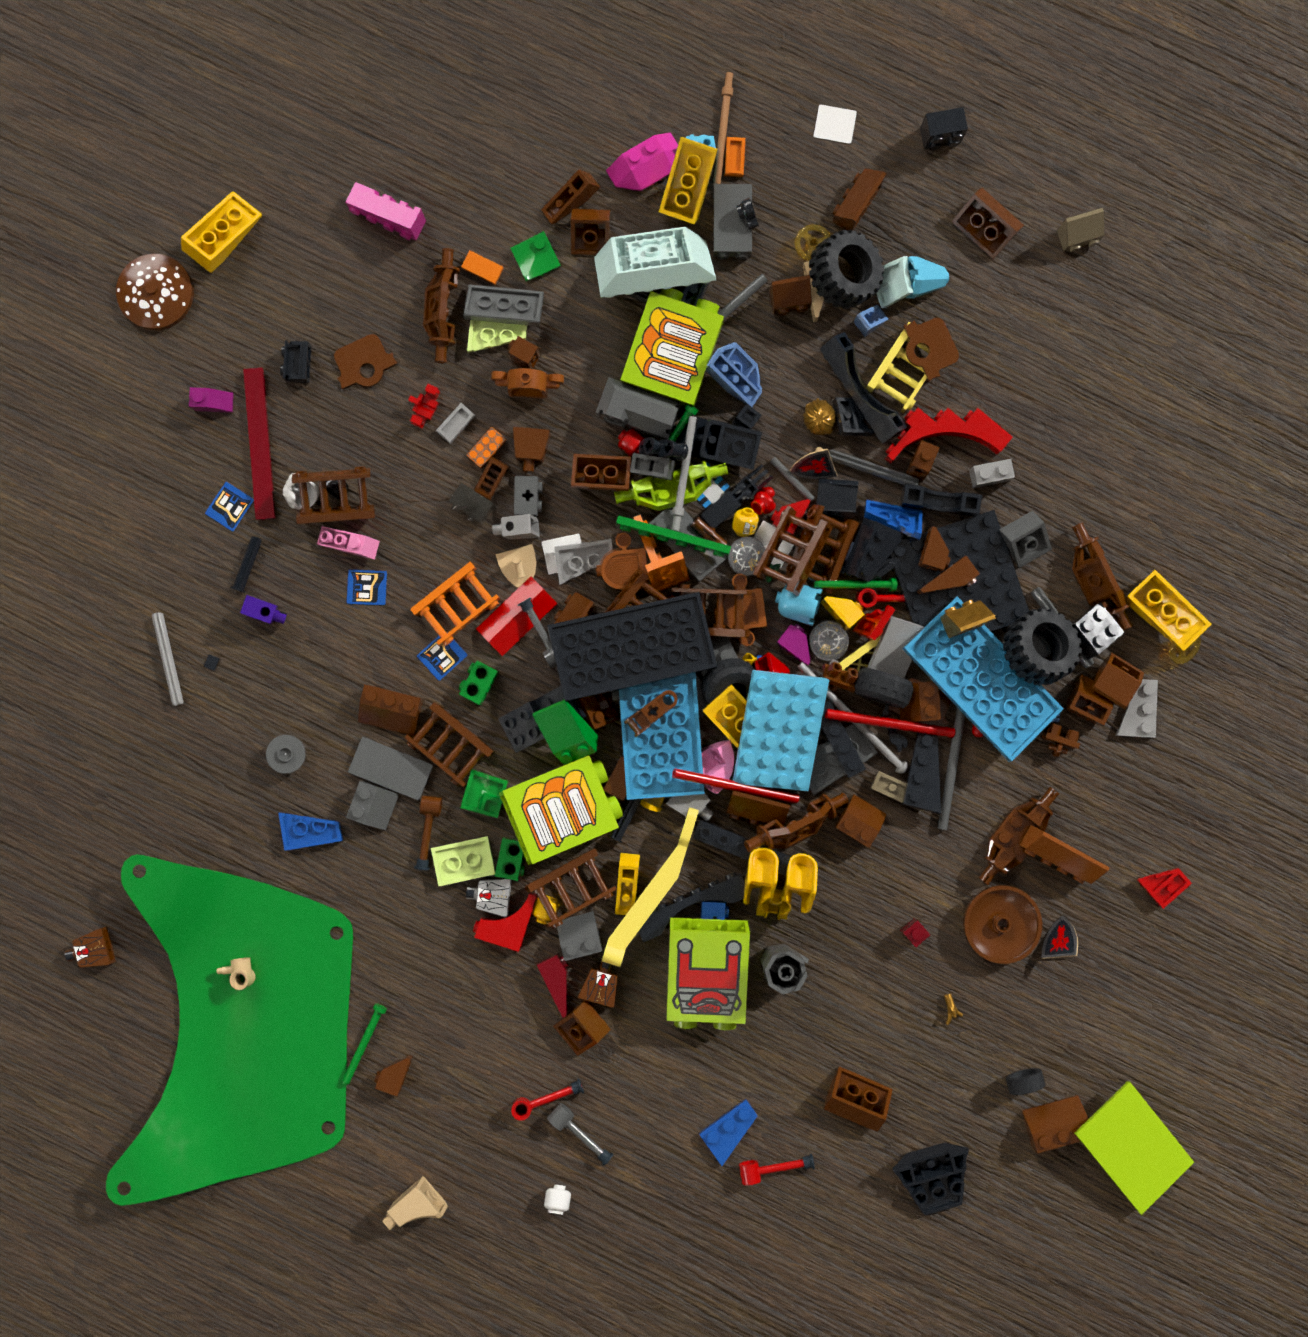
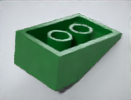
M562 700L533 713V717L551 751L563 765L597 751L598 735L567 701Z

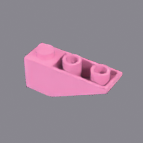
M322 526L317 545L375 560L380 541L365 535Z

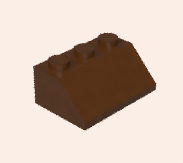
M864 168L861 174L858 172L852 181L854 186L852 189L848 188L842 197L845 200L841 205L837 204L832 213L834 215L832 222L847 231L854 230L880 190L886 173Z
M983 188L974 193L952 220L954 225L992 259H995L1024 226Z
M574 454L571 488L629 491L631 457Z
M364 684L359 703L358 722L414 736L424 699Z
M731 790L726 813H730V818L738 820L741 817L749 818V823L759 825V822L768 824L777 819L784 826L790 805Z
M839 1066L827 1093L824 1110L878 1132L886 1121L893 1089Z
M1078 1095L1022 1110L1031 1146L1037 1153L1081 1142L1074 1133L1089 1119Z

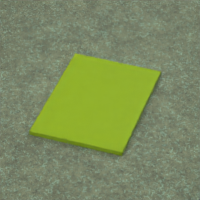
M1127 1081L1074 1133L1141 1215L1194 1163L1130 1081Z

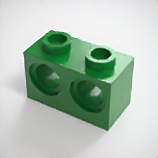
M477 660L476 663L472 662L467 671L469 676L467 680L463 679L458 690H460L459 695L478 705H482L499 672ZM481 668L487 671L484 679H479L477 676V672ZM472 685L478 688L475 696H470L468 693V689Z
M502 838L495 877L518 881L519 877H523L525 866L522 865V861L525 857L518 840ZM515 844L519 847L520 852L518 855L510 853L509 848L511 845ZM507 864H513L516 867L514 874L506 872Z

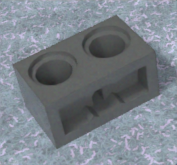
M633 453L630 472L635 475L672 481L676 462L668 458Z

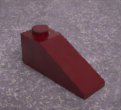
M559 953L539 962L537 967L562 1018L567 1015L566 967L568 963L564 960V956L560 957Z

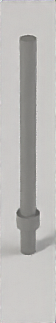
M689 416L685 440V444L688 446V455L686 459L682 460L676 504L672 511V515H674L673 531H679L681 517L684 516L683 503L697 417Z

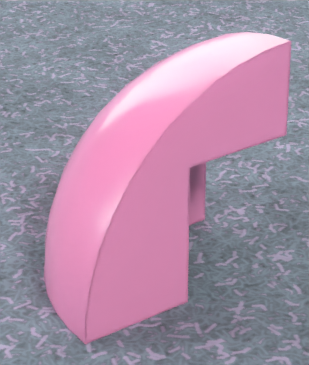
M720 741L702 748L703 774L730 780L734 768V752L730 741ZM704 784L705 788L716 794L723 789Z

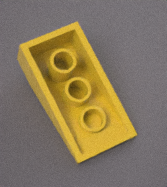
M680 137L660 205V213L692 224L696 223L718 149Z
M232 191L181 237V249L212 273L231 254L262 217V214Z
M1156 570L1125 598L1127 604L1130 603V607L1140 617L1182 651L1187 649L1212 625Z
M731 684L702 711L738 748L747 701Z

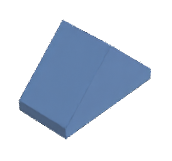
M877 304L860 312L856 316L854 323L863 336L866 337L889 319Z

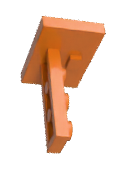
M641 515L633 517L634 520L647 523V520H642ZM640 535L650 563L645 565L652 587L662 591L689 580L682 551L662 558L660 553L656 554L654 550L657 547L654 537Z

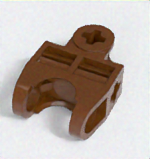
M671 690L662 692L624 721L633 730L635 737L639 736L675 707L678 700L676 693ZM665 695H672L674 697L673 704L666 705L663 702V697ZM654 709L656 713L651 714L650 711ZM633 719H635L638 722L642 729L638 727V725L634 722Z

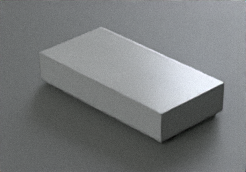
M460 403L438 427L436 432L451 444L476 416Z

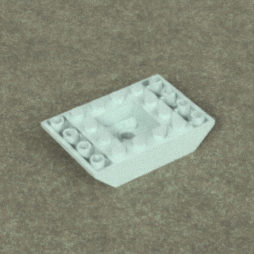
M687 227L611 237L594 257L600 297L611 298L621 294L631 295L634 292H651L655 289H670L675 286H690L695 283L706 284L716 281L706 241Z

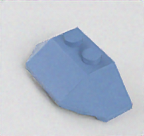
M735 342L716 350L706 366V372L728 393L753 407L762 393L758 364Z

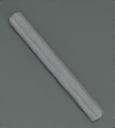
M161 612L152 614V620L171 702L174 706L183 704V698L164 616Z

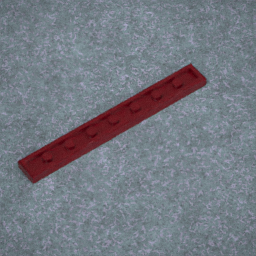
M262 367L243 369L255 519H276L264 369Z

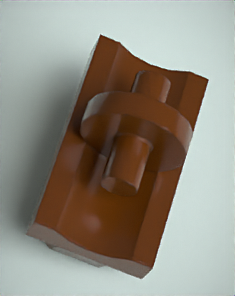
M837 662L822 666V678L829 679V689L831 691H836L838 687L851 692L855 691L858 670L850 668L847 671L842 670L841 664Z
M1051 723L1047 732H1043L1041 738L1056 743V745L1049 743L1048 749L1053 750V756L1058 757L1060 753L1067 754L1068 749L1063 748V745L1072 749H1079L1080 743L1077 742L1079 732L1068 729L1065 738L1059 736L1062 726Z

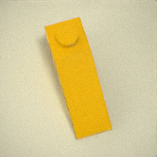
M620 854L615 914L626 915L636 901L640 855Z

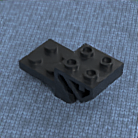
M697 417L691 457L754 470L762 432ZM688 423L681 433L679 443L685 444Z
M561 686L499 718L515 753L545 739L533 717V713L564 700ZM578 699L568 701L582 718L586 717Z

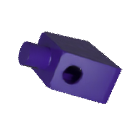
M246 595L240 612L272 624L273 621L284 624L287 613L277 610V605ZM265 608L270 610L268 616L262 614Z

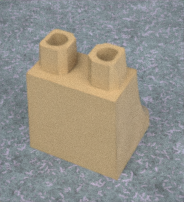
M422 1176L393 1202L387 1211V1216L383 1219V1223L391 1230L396 1224L401 1227L405 1223L419 1218H440L448 1206L440 1194Z

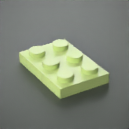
M488 836L431 848L438 886L495 875L496 871Z

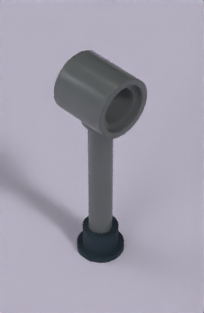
M530 597L517 605L521 606L523 612L526 611L547 648L542 653L550 668L553 669L556 667L551 641L532 608L534 606L530 601Z
M560 1103L547 1117L548 1121L559 1131L567 1127L598 1155L597 1158L602 1162L603 1166L606 1165L612 1158L613 1153H609L606 1149L599 1147L571 1121L574 1117L573 1112L563 1103Z

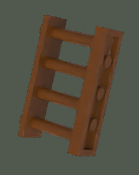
M358 466L351 470L312 473L297 471L295 474H292V483H299L302 506L296 514L297 524L375 518L374 505H370L367 501L365 478H369L371 475L370 468ZM357 478L360 504L358 506L348 505L346 479ZM338 480L341 504L338 508H331L329 506L326 481ZM318 481L321 507L319 509H312L309 507L306 482Z
M788 505L786 510L782 511L780 522L760 561L756 563L753 575L760 580H763L764 576L767 575L787 584V591L798 597L833 527L824 520H820L819 524L815 525L796 517L797 512ZM793 523L813 532L811 540L805 542L787 534L786 532L790 524ZM782 540L804 549L802 558L798 560L778 551ZM773 558L795 566L796 570L793 576L788 577L769 568Z
M812 505L807 513V521L817 525L820 520H824L832 527L838 529L839 533L836 540L828 538L825 545L832 547L829 558L819 554L816 562L825 565L822 576L810 572L808 579L814 582L837 581L859 522L844 519L841 523L822 514L825 507L822 505ZM803 528L800 539L805 542L810 541L813 532ZM796 546L792 557L798 560L801 559L804 549ZM787 564L785 575L788 577L793 576L796 570L795 566ZM834 588L820 589H823L822 593L832 594Z
M638 569L605 612L623 609L627 604H632L633 606L643 604L635 598V594L639 589H644L658 601L675 596L671 593L668 598L647 583L648 575L641 569Z
M678 584V588H672V592H680V596L699 592L704 613L706 593L717 594L716 624H714V628H708L710 636L750 637V630L744 629V625H742L743 595H751L752 592L747 591L746 587L734 586V590L692 589L690 585ZM725 594H736L735 623L732 625V629H725V625H723Z
M433 702L429 707L432 710V716L414 737L410 735L404 737L408 740L406 744L413 750H416V748L451 776L450 781L457 787H466L467 783L463 780L481 757H491L495 751L438 703ZM443 719L447 722L446 729L427 750L419 742L437 720ZM457 731L462 735L461 741L446 759L441 762L434 754L451 733ZM472 743L476 747V753L458 774L454 773L448 767L466 745Z
M595 848L525 886L528 893L534 892V894L538 895L551 920L545 924L546 927L552 926L554 929L562 925V920L601 898L606 900L614 895L613 891L617 890L615 886L607 887L594 863V857L598 856ZM583 863L585 866H588L601 893L592 898L577 872V867ZM565 873L568 876L571 875L585 901L574 907L560 881L562 880L560 876ZM549 882L551 885L554 884L568 910L560 916H557L544 892L545 888L543 885Z

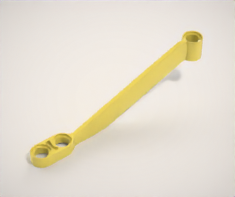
M689 807L678 846L608 938L602 962L618 967L621 966L626 947L678 879L699 810Z

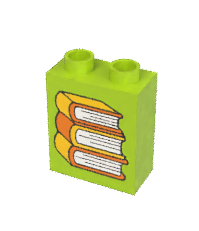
M661 288L660 294L651 291L620 380L621 382L677 401L683 406L689 404L694 407L706 374V366L712 357L723 325L724 316L718 314L719 305L704 299H698L696 306L681 302L684 294L673 288Z
M588 755L499 793L528 865L535 864L619 828L616 820L622 818L623 813L616 797L611 796L607 798L601 784L607 782L608 777L600 760L592 762Z

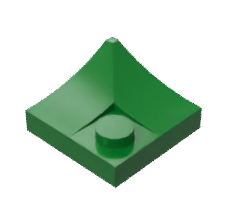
M544 231L510 248L526 282L561 267Z
M471 769L460 808L498 818L502 804L499 793L506 790L508 780Z

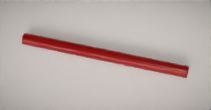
M826 709L825 718L951 738L955 736V728Z
M676 768L672 772V777L676 779L795 804L799 802V794L760 786L744 785L733 780Z

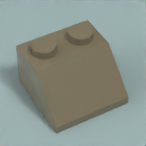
M1103 208L1065 219L1057 230L1063 252L1068 250L1075 252L1080 250L1082 246L1088 245V247H1092L1100 243L1099 241L1104 236Z

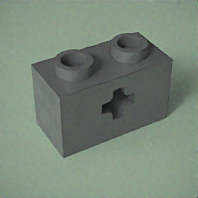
M515 476V516L531 514L538 517V512H542V501H539V493H542V482H539L537 476ZM527 493L533 496L530 498V501H527L524 497L527 496Z

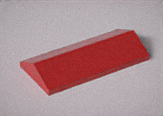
M531 576L476 628L501 656H504L534 627L526 611L523 612L521 606L517 604L531 597L530 601L534 606L532 608L539 620L557 605V602Z

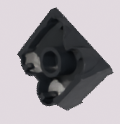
M819 478L816 505L825 506L822 514L841 520L854 519L859 486L858 481Z

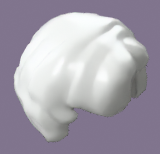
M291 474L284 485L283 496L291 508L300 510L302 506L299 483H292ZM306 482L309 507L315 505L320 492L316 484Z

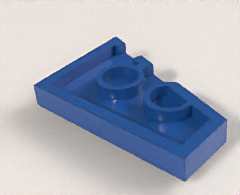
M866 500L865 518L920 540L922 535V510Z
M278 813L284 851L343 841L339 821Z
M744 1099L699 1132V1135L721 1166L726 1162L758 1116L747 1099Z

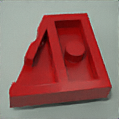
M1179 868L1137 879L1139 884L1162 909L1192 884Z

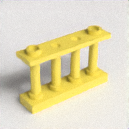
M905 330L902 331L866 387L870 393L874 389H880L904 404L900 411L903 414L906 409H912L916 402L914 397L927 379L924 374L920 382H917L895 368L894 364L891 363L895 357L898 359L900 357L910 363L902 347L905 341H910ZM917 345L919 348L929 353V349L926 345ZM914 366V367H916L917 369H919V370H921L922 372H924V370H923L922 367ZM884 373H890L914 388L915 390L911 396L907 398L885 384L884 380L881 379Z

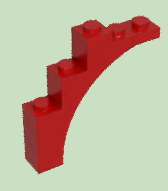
M917 408L915 412L910 410L904 419L906 420L905 424L908 431L904 429L898 437L900 439L896 446L892 444L886 451L888 455L885 460L891 464L904 448L917 441L935 436H959L971 439L986 446L998 455L1013 437L979 408L974 412L970 410L963 418L964 420L949 408L945 412L940 410L934 417V420Z

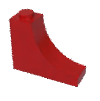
M532 892L529 893L524 905L510 916L499 919L482 917L480 921H476L473 932L476 933L474 938L519 952L538 895Z

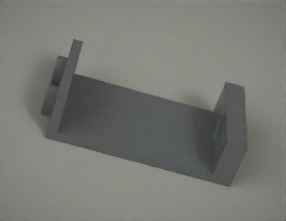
M714 184L713 257H717L720 260H725L729 257L745 260L751 257L752 229L749 230L746 219L740 220L736 205H739L742 200L750 197L752 202V184Z

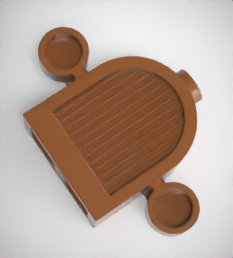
M518 368L511 369L508 373L493 371L491 380L495 381L497 386H507L510 397L547 398L548 388L558 389L560 385L564 384V375H547L546 372L541 370Z
M620 532L615 537V542L619 548L607 552L601 559L600 565H596L597 577L602 576L609 586L616 589H623L638 569L647 574L645 565H647L645 547H628L631 544V537L625 532Z
M736 574L732 579L733 587H746L747 577L743 574ZM762 588L747 590L752 592L751 595H743L742 625L747 630L766 628L767 622ZM727 594L724 599L723 625L727 629H732V625L735 623L736 594ZM714 608L715 620H716V608ZM750 631V637H739V641L743 646H751L755 641V636Z

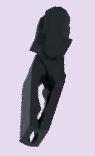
M762 464L736 484L732 492H726L700 515L710 528H717L741 507V503L744 500L748 501L773 479V476L770 475L760 485L756 486L769 473L766 469L755 479L751 480L764 467Z

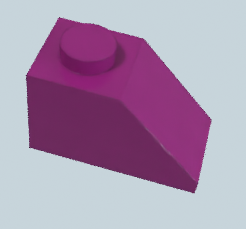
M190 387L189 407L194 411L233 412L234 394L211 388Z
M790 624L776 644L798 661L808 666L810 664L807 635L804 634L805 630L797 624L794 626Z

